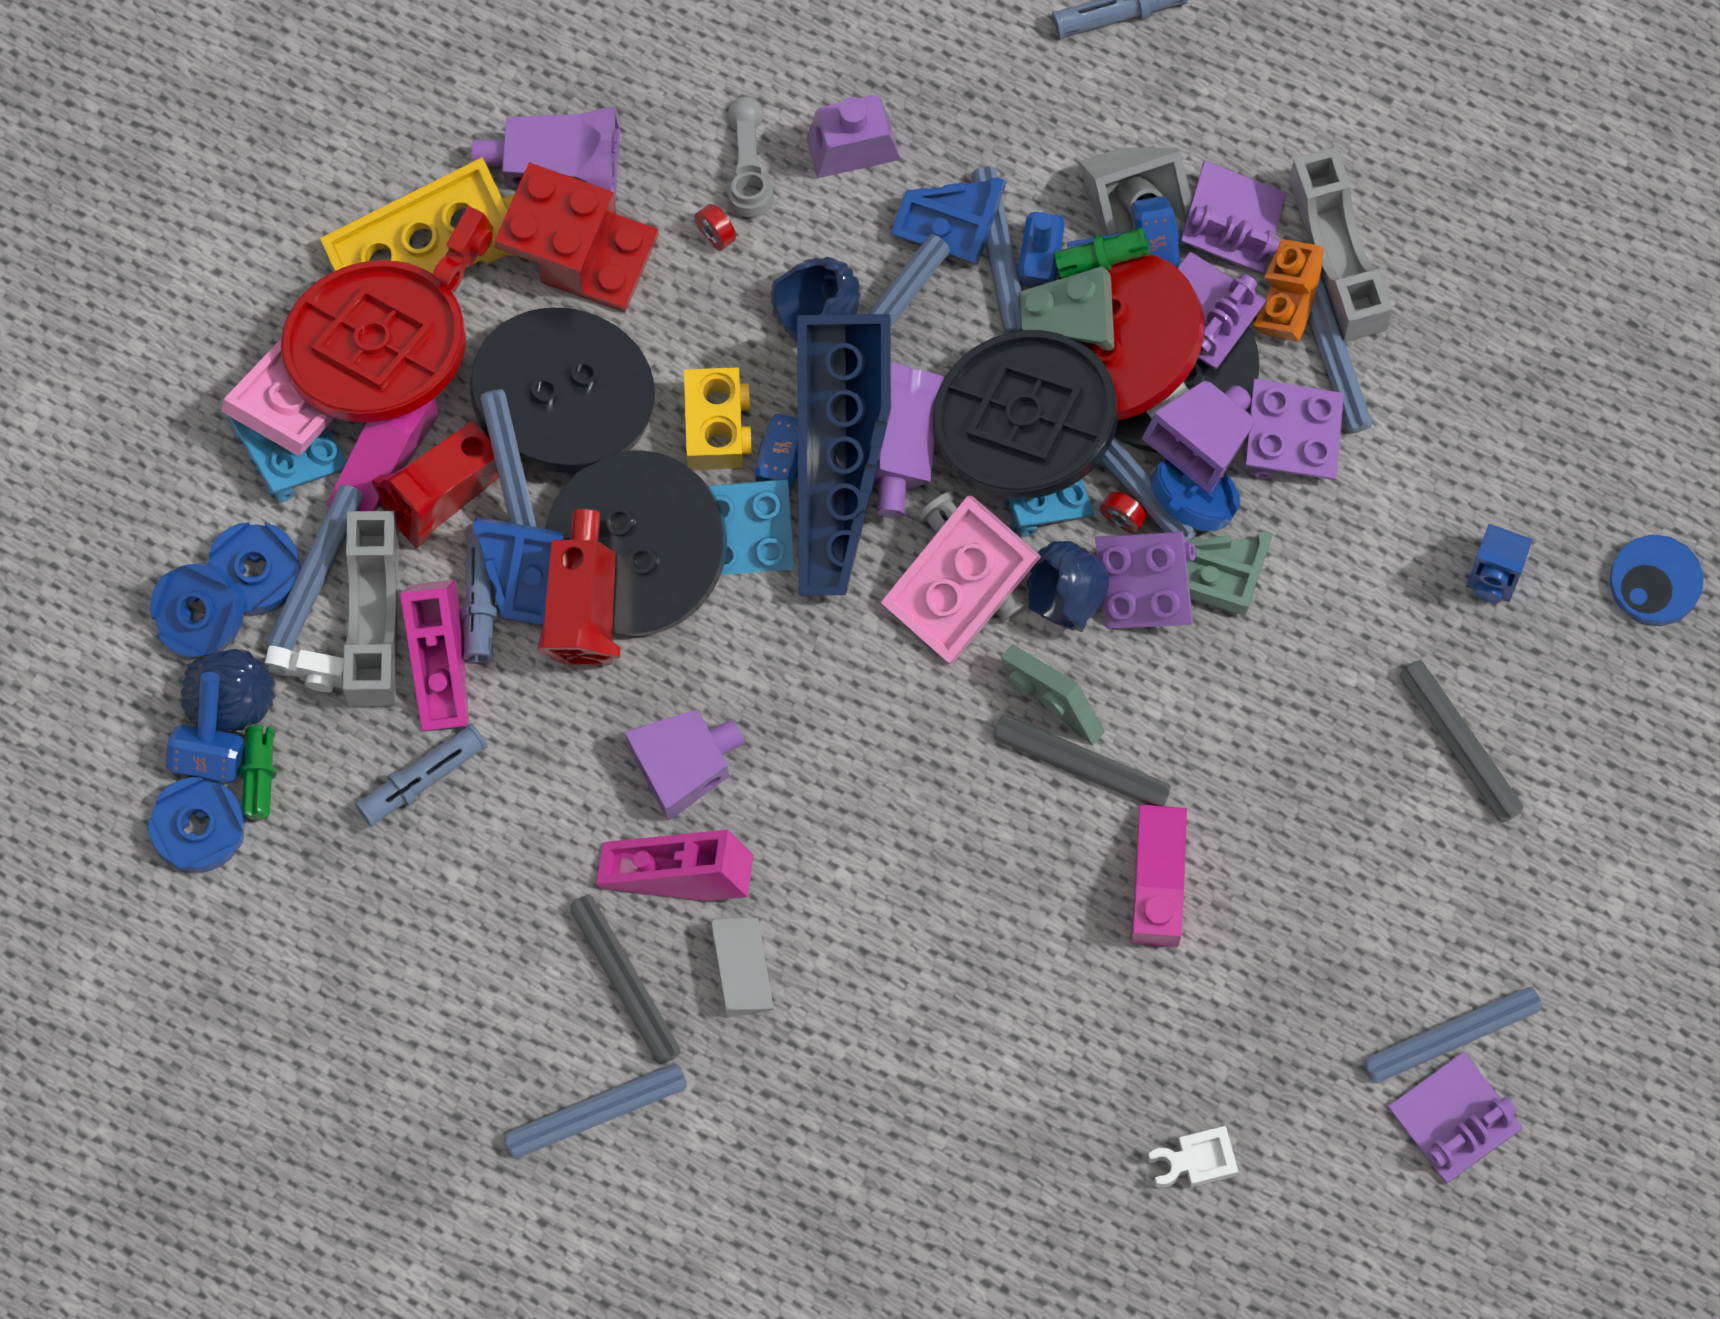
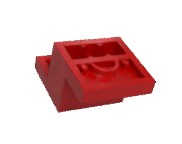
M529 162L494 242L495 248L538 263L541 283L626 313L658 238L659 229L616 214L614 192Z

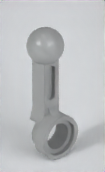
M751 97L736 99L728 110L729 122L737 129L739 158L735 170L736 177L728 187V198L731 209L744 217H756L764 214L771 208L774 201L772 184L768 178L762 175L757 158L756 128L761 124L764 113L760 103ZM747 186H757L762 189L759 193L752 196H745L739 193L741 189Z

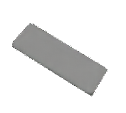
M712 919L711 926L727 1018L774 1010L759 919Z

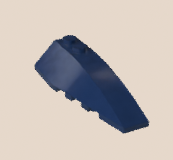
M891 314L797 315L799 596L847 594L892 408Z

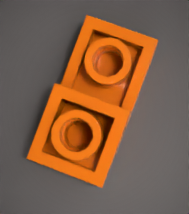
M1281 239L1264 277L1271 287L1265 299L1266 303L1261 308L1254 323V327L1259 333L1275 338L1300 341L1319 283L1324 252L1321 245Z

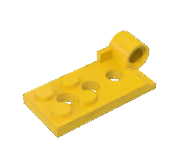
M483 157L321 237L320 240L335 271L352 264L369 261L375 251L387 249L391 251V261L409 263L433 274L436 265L449 250L446 244L455 230L450 224L452 215L457 210L470 206L483 212L493 226V238L487 252L481 257L478 256L474 262L482 260L485 265H488L506 255L515 256L495 248L494 242L515 194L502 198ZM419 229L431 230L432 239L426 247L415 249L410 246V238L414 232Z

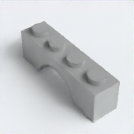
M1335 147L1294 158L1289 182L1310 244L1321 245L1324 250L1320 273L1344 342L1387 331L1393 308L1380 270L1372 266L1362 246L1353 213L1351 186L1338 148Z
M347 511L346 558L349 580V623L347 640L344 644L343 691L349 707L396 706L399 527L394 511Z

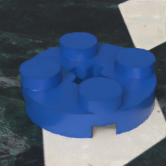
M249 522L236 524L217 537L208 555L210 558L208 564L217 566L225 571L234 583L243 589L245 594L243 610L244 614L248 616L271 612L282 606L301 569L295 544L283 530L275 525L264 523L265 526L259 524L250 525ZM249 559L254 563L260 560L266 562L262 567V575L249 578L243 575L247 571L244 563Z
M207 563L183 565L166 573L156 584L150 600L151 619H156L157 627L161 632L158 633V636L162 643L175 653L187 657L216 653L226 649L235 639L241 628L245 594L241 586L234 583L232 578L217 566ZM200 599L204 603L206 614L205 617H200L195 622L192 620L193 611L188 608V603L197 602Z
M198 777L181 779L165 788L155 801L156 806L152 811L148 824L151 841L160 857L181 872L202 873L219 868L234 856L237 849L243 843L245 818L242 808L232 791L220 783L218 785ZM195 814L201 820L206 818L210 820V824L205 826V832L198 836L195 833L187 834L184 829L190 826L188 818Z

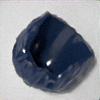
M832 257L806 259L803 263L795 265L773 281L770 292L773 313L777 315L779 324L784 326L785 331L789 332L790 337L797 341V315H856L861 297L859 280L854 276L853 269L848 267L845 262L838 261Z
M1052 541L1048 546L1038 551L1041 558L1031 568V575L1027 580V587L1030 589L1029 609L1039 614L1042 618H1046L1065 629L1083 632L1087 620L1098 611L1109 589L1108 573L1101 559L1093 554H1089L1086 548H1081L1078 544L1071 541Z
M231 649L218 651L204 658H197L187 666L183 680L184 687L180 692L183 697L181 706L185 710V716L196 727L198 724L200 678L204 672H215L220 676L216 731H242L246 727L260 722L265 718L267 711L273 706V700L277 696L274 691L276 683L268 667L259 659L254 658L247 650Z

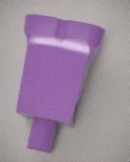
M616 107L602 108L587 113L569 115L506 117L505 140H473L472 162L483 157L487 167H503L502 172L507 187L515 189L518 188L530 162L614 192L616 202L620 120Z
M891 362L892 408L873 483L878 485L877 514L886 518L903 517L905 515L906 491L931 481L935 444L933 409L937 393L945 378L935 373L912 369L909 366Z

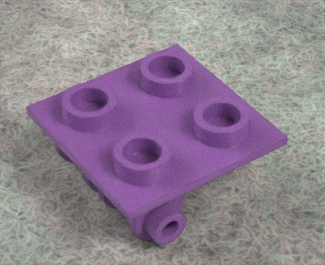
M1204 160L1180 242L1263 274L1268 256H1274L1280 243V239L1274 236L1287 193Z
M1190 252L1178 269L1189 280L1197 293L1204 313V339L1198 359L1217 370L1266 303V300L1256 294L1257 282L1251 276L1243 274L1240 278L1233 279Z
M1254 379L1250 415L1253 416L1255 423L1248 434L1245 466L1255 469V477L1261 479H1270L1273 477V471L1336 480L1344 393Z
M1183 531L1095 537L1097 558H1100L1104 563L1109 576V589L1102 603L1104 622L1107 629L1193 624L1187 563L1188 561H1194L1196 549L1193 542H1187L1184 539Z
M1462 1052L1388 1106L1389 1110L1446 1184L1523 1129L1514 1116L1517 1109L1512 1101L1506 1096L1501 1099L1465 1052Z

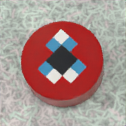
M708 204L695 213V222L699 230L717 250L722 251L736 240V232L731 221L716 205Z
M1110 492L1100 505V511L1107 520L1130 534H1137L1147 520L1144 508L1136 500L1121 492Z

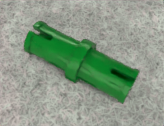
M1140 227L1136 230L1104 238L1102 234L1093 237L1094 240L1092 242L1054 251L1057 268L1061 270L1059 271L1061 279L1101 266L1109 271L1112 270L1111 266L1143 256H1150L1148 239L1145 237L1144 228Z

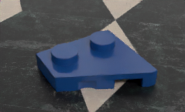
M997 177L990 178L987 181L966 184L955 183L931 189L906 190L891 234L921 245L929 235L934 234L949 245V255L978 264L1007 181Z
M475 517L473 528L483 552L489 579L492 581L496 593L495 598L501 617L544 625L552 540H563L564 532Z

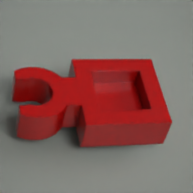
M470 206L466 208L446 244L449 250L433 271L432 276L444 282L453 292L460 285L467 265L472 267L476 258L483 256L492 242L493 226L483 212Z

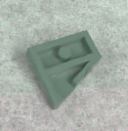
M1103 266L1020 291L1022 330L1055 332L1079 342L1097 344L1101 350L1114 349L1111 275Z
M1267 531L1258 532L1256 538L1231 540L1230 535L1215 536L1205 541L1190 540L1189 542H1193L1196 549L1194 561H1188L1187 563L1190 599L1246 616L1273 533Z
M1014 644L1001 656L1004 665L1010 673L1007 680L1019 693L1026 697L1031 694L1091 745H1094L1105 733L1077 682Z

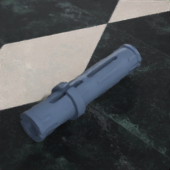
M1093 0L1074 7L1052 11V19L1059 39H1063L1067 36L1140 16L1141 19L1151 17L1152 12L1186 4L1188 0Z
M474 523L466 527L465 606L461 608V621L465 623L463 659L469 663L483 664L493 660V623L497 622L498 609L494 607V587L489 579L478 537L475 535Z
M470 723L462 731L431 750L402 772L398 773L395 770L387 776L389 781L362 800L355 802V806L367 824L373 827L377 822L403 804H406L408 807L417 801L416 795L448 775L481 750L488 748L487 743L477 728Z

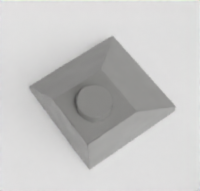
M1121 147L1079 161L1088 198L1104 235L1132 231L1131 207L1133 203L1137 200L1161 196L1166 197L1173 208L1179 239L1181 238L1192 199L1181 152L1178 148Z

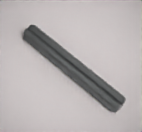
M1420 660L1406 666L1400 672L1401 680L1497 818L1502 822H1506L1516 817L1523 810L1522 802L1427 666Z
M1002 715L994 729V738L999 742L1147 805L1164 806L1170 794L1171 786L1164 781L1009 715Z
M589 894L575 900L570 905L572 915L656 1061L659 1064H664L673 1060L680 1054V1047L593 896Z

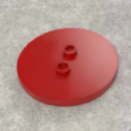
M1152 254L1147 257L1143 256L1111 266L1112 270L1108 271L1111 275L1114 349L1101 350L1097 344L1080 341V343L1084 344L1100 358L1112 378L1118 400V420L1139 415L1168 398L1184 382L1193 369L1204 339V313L1199 297L1191 283L1173 264Z
M366 261L340 268L326 275L301 295L288 314L284 324L281 353L286 372L294 389L302 399L318 411L328 416L351 422L385 421L398 418L421 408L447 387L458 371L464 357L466 326L461 308L452 291L444 282L434 278L429 271L399 261Z

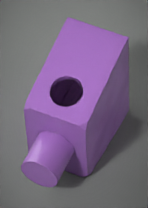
M879 95L863 98L850 97L841 103L823 106L816 110L807 135V142L817 179L900 160L891 122Z
M1203 381L1160 408L1154 414L1142 439L1207 493H1210L1241 448L1255 423L1253 416L1246 412L1251 406V397L1240 386L1233 385L1223 393L1211 382Z
M698 710L689 711L625 732L627 746L667 821L677 816L729 777V772L723 755L745 744L743 736L733 719L709 730Z

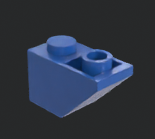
M1488 524L1466 587L1474 589V594L1484 601L1499 603L1503 599L1510 602L1533 539Z

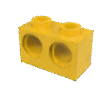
M739 367L685 369L684 391L688 467L692 470L743 468V454H752L751 426H742L741 411H750L749 383H740ZM714 392H722L729 396L728 400L722 404H712L706 400ZM715 435H724L731 440L726 446L720 448L713 447L707 443Z

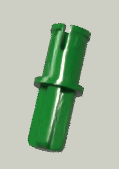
M253 725L245 728L244 765L239 768V775L243 778L242 813L248 820L254 821L265 820L270 815L271 780L277 776L276 768L272 767L275 730L267 727L265 734H263V725Z

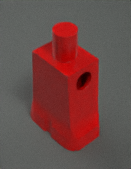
M471 421L405 468L393 474L379 475L371 482L380 498L383 511H394L399 531L418 549L437 527L495 482L499 475L490 438Z
M573 510L570 540H552L545 619L537 650L561 664L608 666L613 664L614 659L620 658L621 647L612 640L616 553L598 541L600 512L595 510Z

